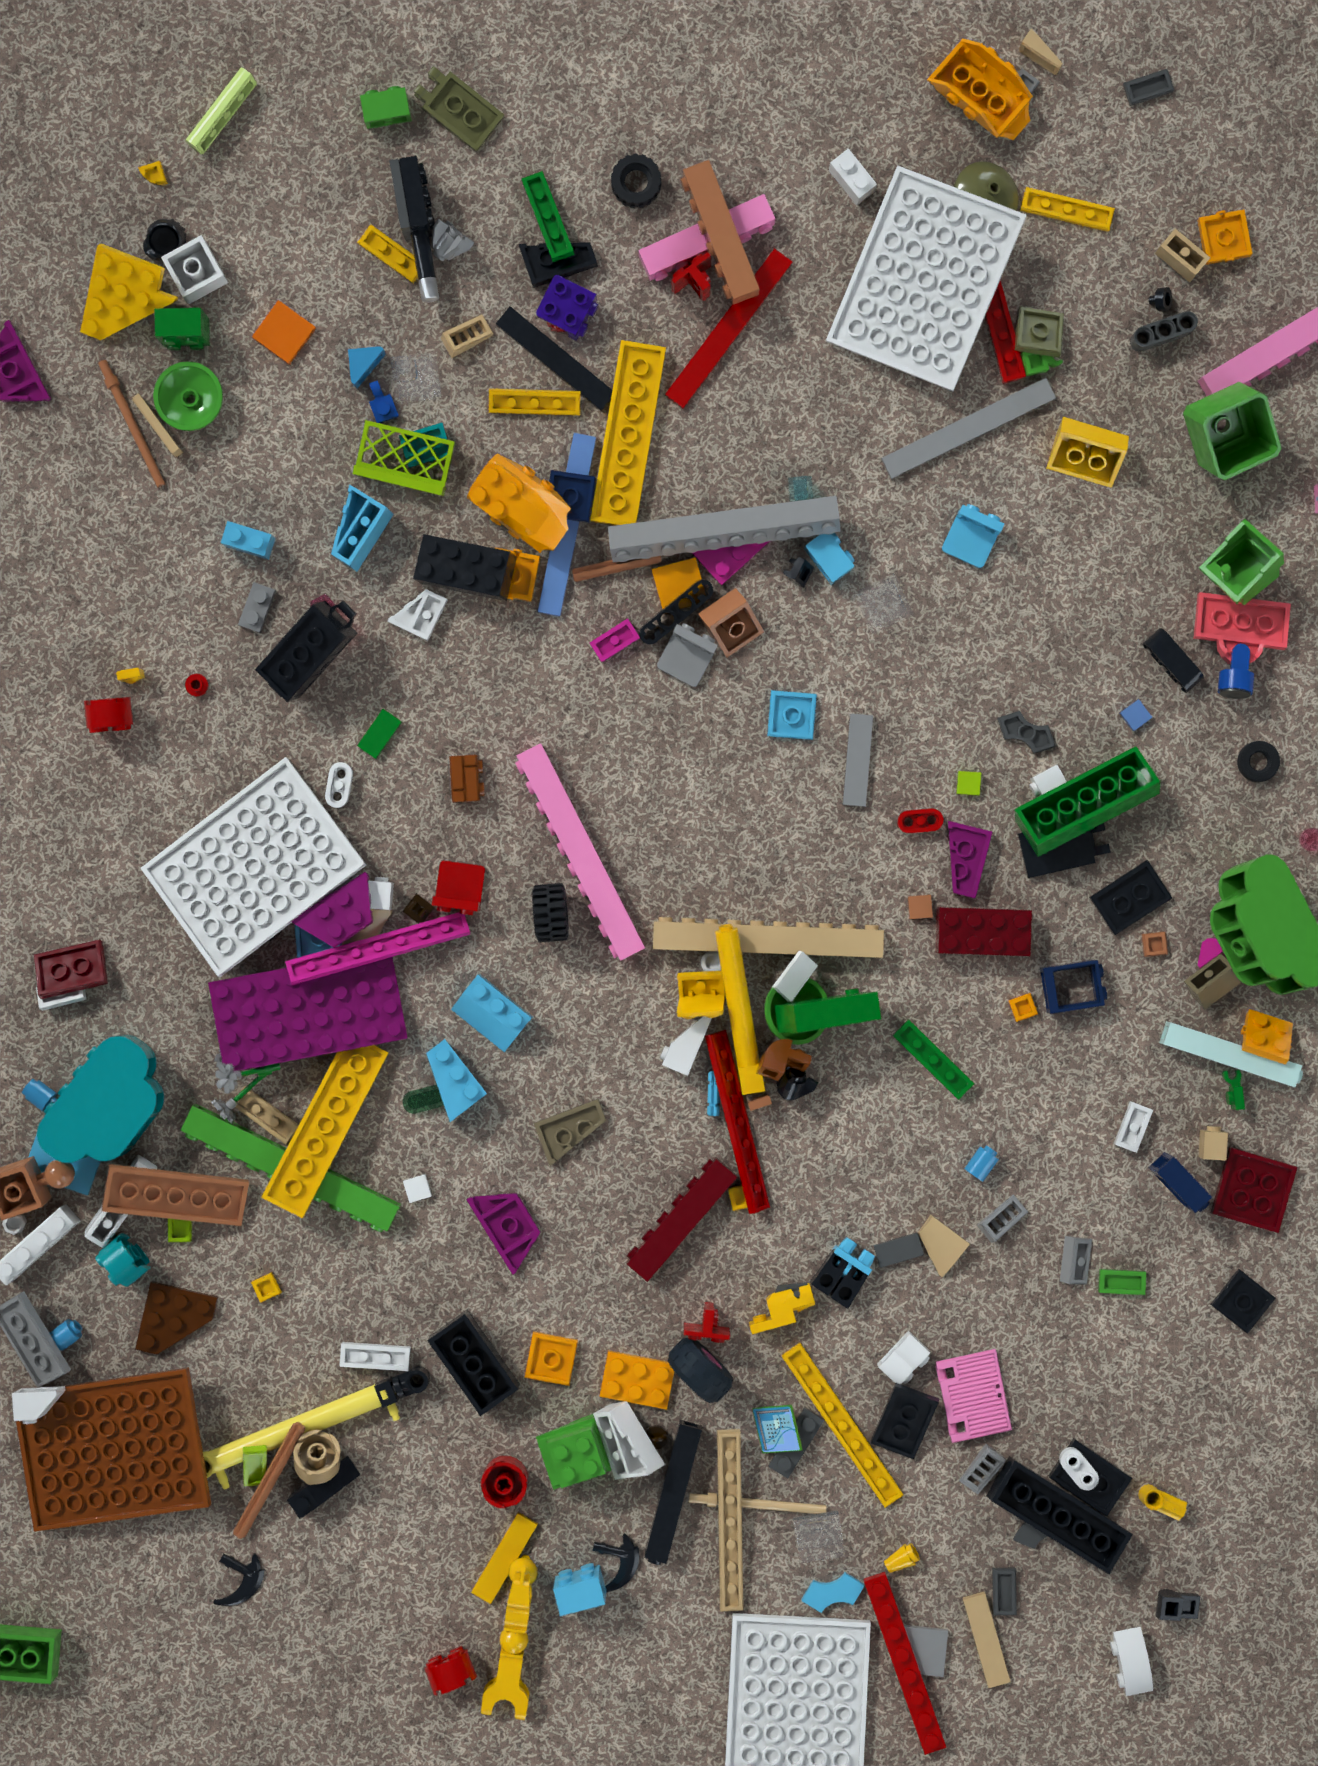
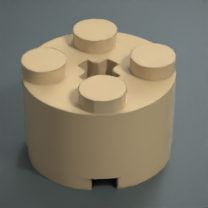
M322 1430L308 1431L298 1439L293 1452L294 1468L297 1475L308 1485L322 1484L331 1480L338 1473L340 1467V1445L337 1439L332 1434L322 1432Z

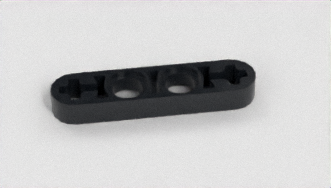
M699 579L640 628L639 635L641 640L649 645L659 641L677 624L710 599L714 592L712 584L705 579ZM700 584L703 586L708 585V594L697 596L696 598L700 601L696 604L694 598L688 593L692 591L695 595L699 591L698 586ZM683 598H688L692 602L691 608L687 611L679 608V601ZM664 613H671L674 616V621L671 625L666 626L662 624L661 616ZM657 620L659 626L662 629H664V631L660 633L659 629H657L653 633L655 636L654 639H651L650 637L645 639L644 636L646 635V633L644 630L647 628L649 630L655 628L656 625L653 624V622Z

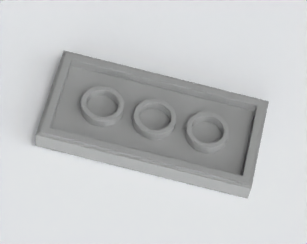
M24 1291L0 1305V1326L37 1388L43 1387L71 1371Z

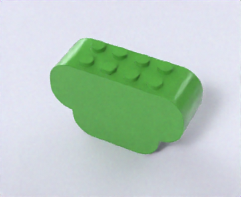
M1268 854L1226 870L1220 877L1218 885L1221 901L1212 908L1210 924L1236 977L1248 986L1266 984L1272 992L1279 995H1286L1318 986V924L1286 863L1278 856Z

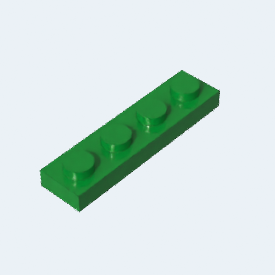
M543 171L522 178V184L552 262L574 255Z
M909 1019L892 1035L958 1100L974 1085Z

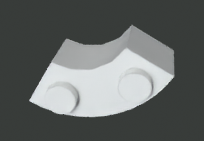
M1141 1627L1113 1632V1641L1110 1642L1113 1656H1117L1120 1673L1116 1675L1119 1687L1124 1688L1126 1696L1153 1691L1151 1668Z

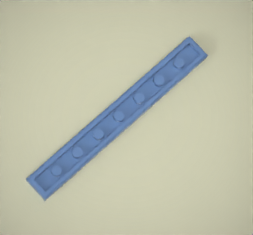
M578 433L573 434L566 472L589 476L596 437ZM567 520L568 531L555 550H550L538 613L561 616L579 527L578 521Z

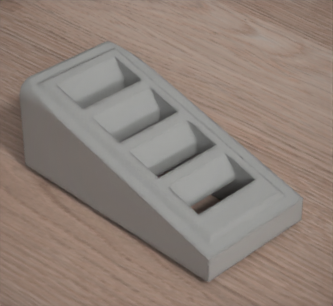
M1013 1194L980 1221L977 1226L991 1243L996 1242L1024 1217L1028 1211ZM1012 1204L1019 1214L1015 1216L1008 1205ZM1003 1210L1011 1218L1010 1221H1008L1001 1213ZM996 1216H997V1217L1000 1219V1221L1004 1224V1226H1003L1002 1228H1001L1000 1225L995 1221L994 1218H995ZM988 1223H991L997 1231L996 1233L987 1225Z
M985 1444L959 1481L976 1494H979L1002 1467L1006 1459L988 1444ZM987 1455L995 1460L994 1464L985 1459ZM981 1462L990 1467L989 1471L980 1466ZM975 1469L985 1475L984 1478H981L976 1473H974ZM972 1476L980 1483L977 1486L973 1482L968 1480V1478Z

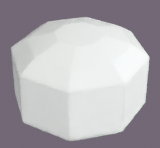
M23 1213L3 1220L2 1224L6 1232L15 1235L24 1230L27 1220Z

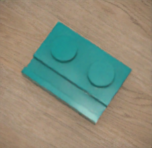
M443 423L413 431L448 440ZM399 435L401 444L406 442L403 436ZM406 435V437L408 438V440L411 439L412 437H414V436ZM417 438L411 442L417 454L428 447L422 438ZM428 440L430 445L435 443V441ZM440 443L433 447L439 459L447 455L449 445ZM408 445L402 448L406 461L414 456ZM430 450L419 456L423 464L436 460ZM415 459L407 465L408 468H412L415 466H419L420 464L417 461V459Z

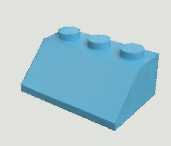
M481 974L474 978L451 1009L503 1052L508 1049L533 1017Z

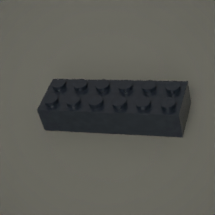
M1010 1456L986 1495L995 1504L1109 1575L1133 1535L1127 1529Z

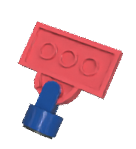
M1199 592L1197 595L1193 639L1216 641L1217 651L1221 658L1230 664V669L1219 672L1217 692L1221 696L1244 699L1253 694L1255 674L1249 671V664L1253 663L1262 654L1263 648L1279 650L1287 648L1291 604L1251 599L1243 605L1241 602L1236 604L1227 595Z

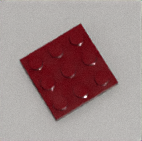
M1229 1147L1210 1213L1279 1233L1298 1167Z

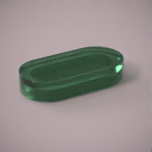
M437 1084L409 1091L405 1094L402 1102L404 1109L412 1114L443 1106Z

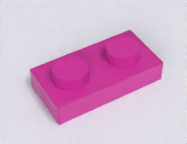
M627 618L589 644L602 663L639 640L640 637Z

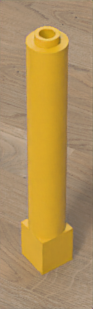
M725 924L719 926V930L715 931L741 1091L742 1095L764 1092L763 1076L756 1074L760 1059L738 928L733 927L732 924Z

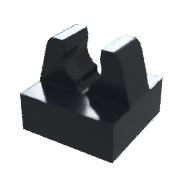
M801 557L797 559L791 558L789 560L793 565L791 571L784 569L783 573L795 584L804 588L814 567Z

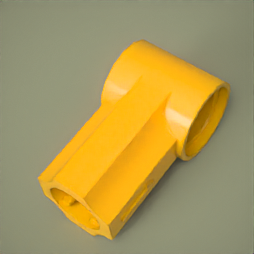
M1150 1484L1142 1486L1139 1490L1138 1496L1140 1501L1150 1510H1156L1178 1521L1184 1517L1187 1510L1186 1501L1159 1490ZM1155 1493L1154 1500L1148 1502L1149 1494Z

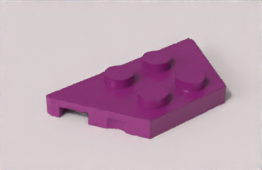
M7 320L3 324L5 327L0 332V401L52 400L12 322Z
M362 873L304 911L292 923L334 948L373 923L368 873Z
M518 1193L472 1196L467 1198L468 1204L512 1275L515 1274L541 1233Z

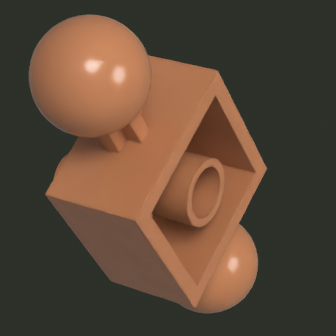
M32 1156L0 1167L1 1221L43 1207L52 1198L47 1185L54 1188H65L72 1183L75 1177L73 1165L53 1160L47 1165L45 1172L41 1173L35 1157Z

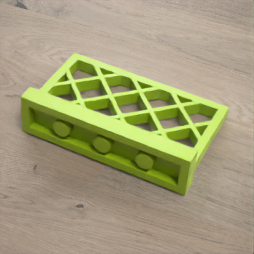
M365 420L357 461L352 474L444 496L455 441ZM370 426L379 428L383 435L382 438L372 443L368 436ZM383 429L389 430L391 432L386 434ZM396 432L401 433L406 442L394 448L388 437ZM406 435H410V436H414V437H412L411 439L408 440V438L406 437ZM417 438H422L428 447L417 454L411 442ZM386 439L392 451L381 457L375 445ZM428 440L435 441V443L430 445ZM440 443L449 445L447 455L439 459L433 447ZM408 445L414 456L403 463L397 451ZM372 448L378 460L371 464L362 462L364 452ZM430 450L436 462L425 468L419 456ZM394 453L401 465L394 469H389L383 460ZM417 459L423 470L416 475L410 474L405 465ZM446 459L445 466H443L441 462ZM379 462H381V464L383 465V467L376 466V464H378ZM437 464L443 470L441 481L432 479L428 472L429 469ZM402 467L405 470V472L397 471ZM423 473H425L428 478L422 477V476H420V475H422Z

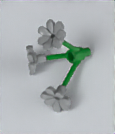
M219 1048V1054L215 1056L214 1060L217 1062L216 1067L219 1069L215 1073L216 1078L220 1079L216 1083L218 1089L224 1087L225 1093L228 1094L237 1088L236 1080L256 1073L257 1077L235 1098L232 1097L227 1102H223L221 1099H214L211 1103L218 1111H221L220 1116L224 1120L227 1118L228 1122L232 1124L237 1118L232 1109L238 1104V1101L259 1081L264 1079L266 1075H271L273 1071L280 1070V1064L258 1067L242 1072L234 1071L232 1064L226 1065L222 1063Z

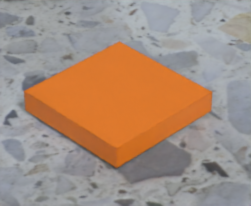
M278 300L252 335V338L290 365L316 327Z

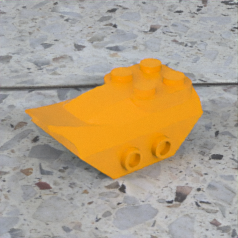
M962 39L927 79L950 104L960 107L968 119L976 120L996 138L1005 137L1014 140L1031 121L1029 102L1033 96L1010 62H1004L998 57V53L993 48H987L982 43Z
M497 453L486 464L472 484L467 499L489 514L492 522L509 529L508 533L516 539L521 538L539 553L543 550L554 551L569 529L567 514L571 508L560 494L554 490V485L545 479L540 480L536 477V472L526 465L523 467Z

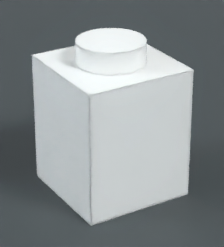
M1054 765L1030 778L1032 783L1029 786L1035 796H1041L1067 781L1058 765Z

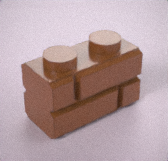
M478 755L449 756L452 802L481 801V796H485L484 782L480 783V773H484L483 760H479Z

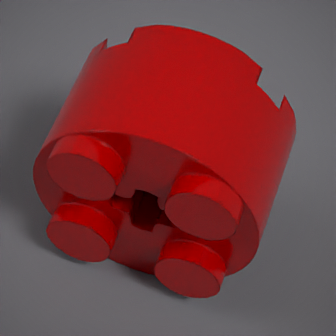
M131 697L84 701L86 728H89V733L109 731L108 727H112V731L131 729V725H133Z
M498 1456L488 1463L481 1479V1489L485 1500L489 1504L497 1508H506L518 1504L523 1499L529 1479L528 1471L524 1464L512 1456ZM502 1480H509L505 1485L501 1484Z
M463 1646L451 1649L450 1653L444 1658L439 1654L428 1659L429 1662L426 1663L424 1668L434 1696H437L439 1691L441 1694H445L466 1685L465 1679L469 1677L471 1681L477 1678L469 1653L463 1649Z

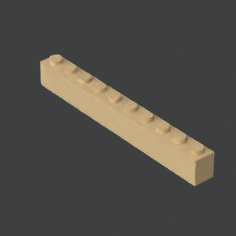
M659 917V921H654L653 949L718 952L715 931L719 930V926L725 924H718V919H704V923H695V918H682L681 922H672V917ZM727 920V924H732L733 927L738 928L741 951L743 953L797 954L798 951H803L806 955L883 958L884 930H879V925H865V929H856V924H842V928H833L832 923H819V927H810V923L796 922V927L787 926V922L773 921V926H765L764 921L750 920V925H741V920Z

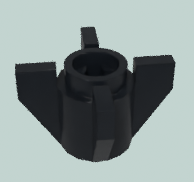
M786 1066L782 1077L776 1081L777 1091L785 1100H796L813 1092L819 1083L810 1077L806 1078L805 1071L802 1072L791 1067L787 1069L788 1066Z

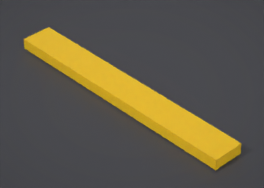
M798 1343L781 1355L882 1505L886 1508L904 1496L802 1344Z

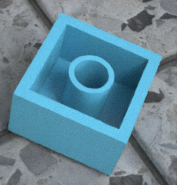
M593 1563L581 1566V1570L572 1572L571 1569L560 1571L558 1576H555L553 1590L560 1616L605 1605L606 1588L600 1565L594 1566Z

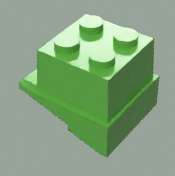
M1244 519L1199 567V570L1236 604L1241 602L1245 605L1279 577L1280 567L1284 565V553Z
M593 1414L536 1436L553 1490L604 1475L612 1470Z

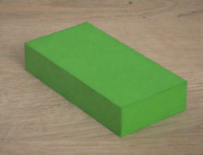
M1099 1269L1098 1292L1145 1295L1146 1271Z

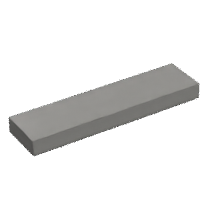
M850 713L843 805L866 807L873 715Z

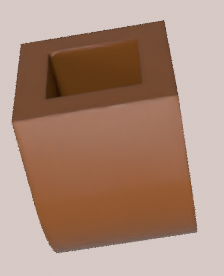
M780 1039L773 1042L764 1052L759 1061L756 1074L778 1081L784 1074L786 1066L804 1072L810 1065L812 1056L806 1054L801 1049H791L793 1040Z

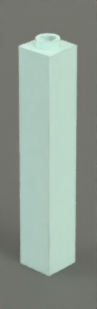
M1167 1021L1159 1042L1292 1087H1296V1084L1300 1083L1303 1076L1302 1065L1290 1061L1285 1065L1242 1051L1241 1045Z

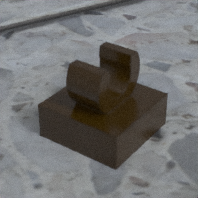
M416 893L403 912L419 924L426 920L435 907Z

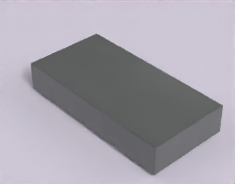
M1168 69L1123 83L1130 106L1174 92Z
M917 1232L873 1245L880 1268L924 1255Z
M992 1568L993 1615H1017L1016 1568Z

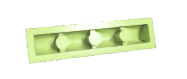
M242 67L238 70L185 141L201 155L205 153L257 85L250 72Z

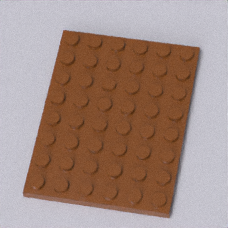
M189 1367L67 1385L61 1397L44 1416L37 1419L36 1423L23 1424V1421H16L34 1532L206 1508L212 1505Z

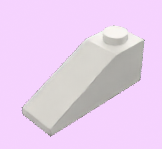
M701 1016L673 1040L669 1047L665 1046L660 1056V1059L664 1060L662 1065L688 1076L712 1018Z

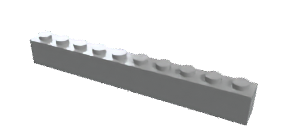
M837 496L608 527L609 545L613 562L649 559L664 555L671 556L686 552L694 553L701 550H717L723 547H739L746 544H762L768 541H784L790 538H807L813 535H829L841 532Z

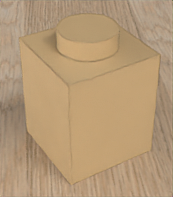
M1207 1126V1130L1200 1129L1199 1157L1202 1159L1226 1161L1228 1133L1221 1131L1219 1126Z

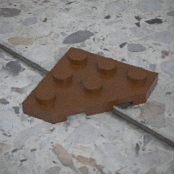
M153 1281L150 1282L135 1350L159 1354L212 1321L215 1315L218 1296Z

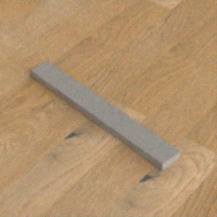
M1044 378L882 457L881 460L890 478L893 479L1055 400L1056 397L1047 378Z

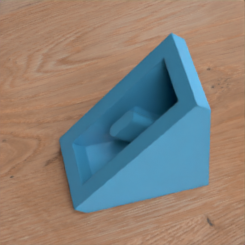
M381 346L348 349L350 377L355 388H359L386 355Z

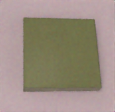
M1019 306L1017 310L1015 351L1059 358L1062 353L1064 313Z

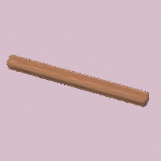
M300 1422L292 1424L233 1530V1534L237 1538L242 1539L246 1537L293 1453L298 1439L303 1435L305 1426Z

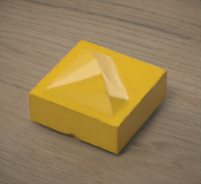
M138 667L116 672L117 680L127 684H133L145 678L144 671Z

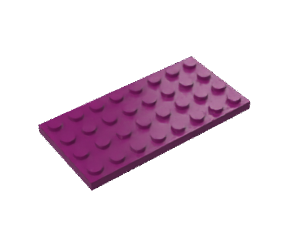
M393 957L295 985L291 984L287 968L208 982L222 1063L226 1065L232 1064L234 1071L408 1039Z

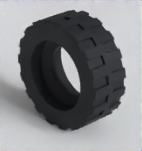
M643 154L626 155L613 168V173L611 174L613 194L626 207L644 208V206L650 205L653 200H656L661 190V172H659L658 165L651 158H647ZM632 171H641L647 177V186L641 192H632L625 185V178Z

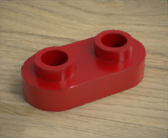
M933 808L907 810L898 816L897 826L904 833L933 832L941 828L944 819L942 813ZM929 816H933L935 818V823L933 825L927 822V818ZM906 818L912 819L913 823L911 826L904 824Z

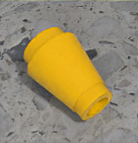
M910 1543L901 1546L888 1559L884 1560L887 1570L892 1573L916 1565L920 1557L914 1545Z

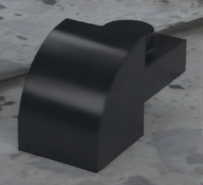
M1169 1589L1160 1590L1158 1592L1155 1616L1159 1620L1181 1621V1618L1198 1619L1201 1596L1197 1593H1181Z

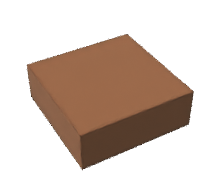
M931 895L907 896L909 919L933 918Z
M1166 932L1142 934L1144 957L1168 955Z
M768 1094L750 1099L747 1102L750 1111L772 1104Z

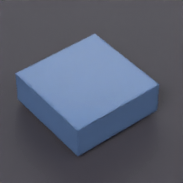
M1139 699L1119 713L1132 731H1135L1152 718Z

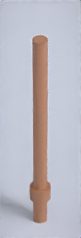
M107 360L100 361L98 365L105 377L104 383L107 389L111 390L157 488L165 485V481L121 392L120 382L117 376L113 375Z

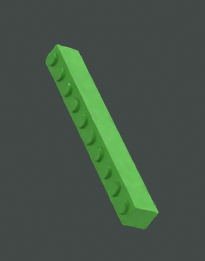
M198 1104L191 1107L180 1130L186 1133V1138L196 1142L199 1139L206 1143L205 1146L216 1152L221 1150L227 1153L226 1157L238 1162L240 1159L246 1162V1166L251 1170L257 1172L262 1170L268 1173L267 1177L270 1179L287 1149L235 1122L229 1123L227 1118L224 1120L220 1115ZM331 1169L328 1170L313 1199L318 1202L323 1200L330 1203L329 1207L338 1212L344 1210L350 1213V1218L358 1222L364 1220L371 1224L370 1227L379 1232L390 1229L401 1206L400 1203Z

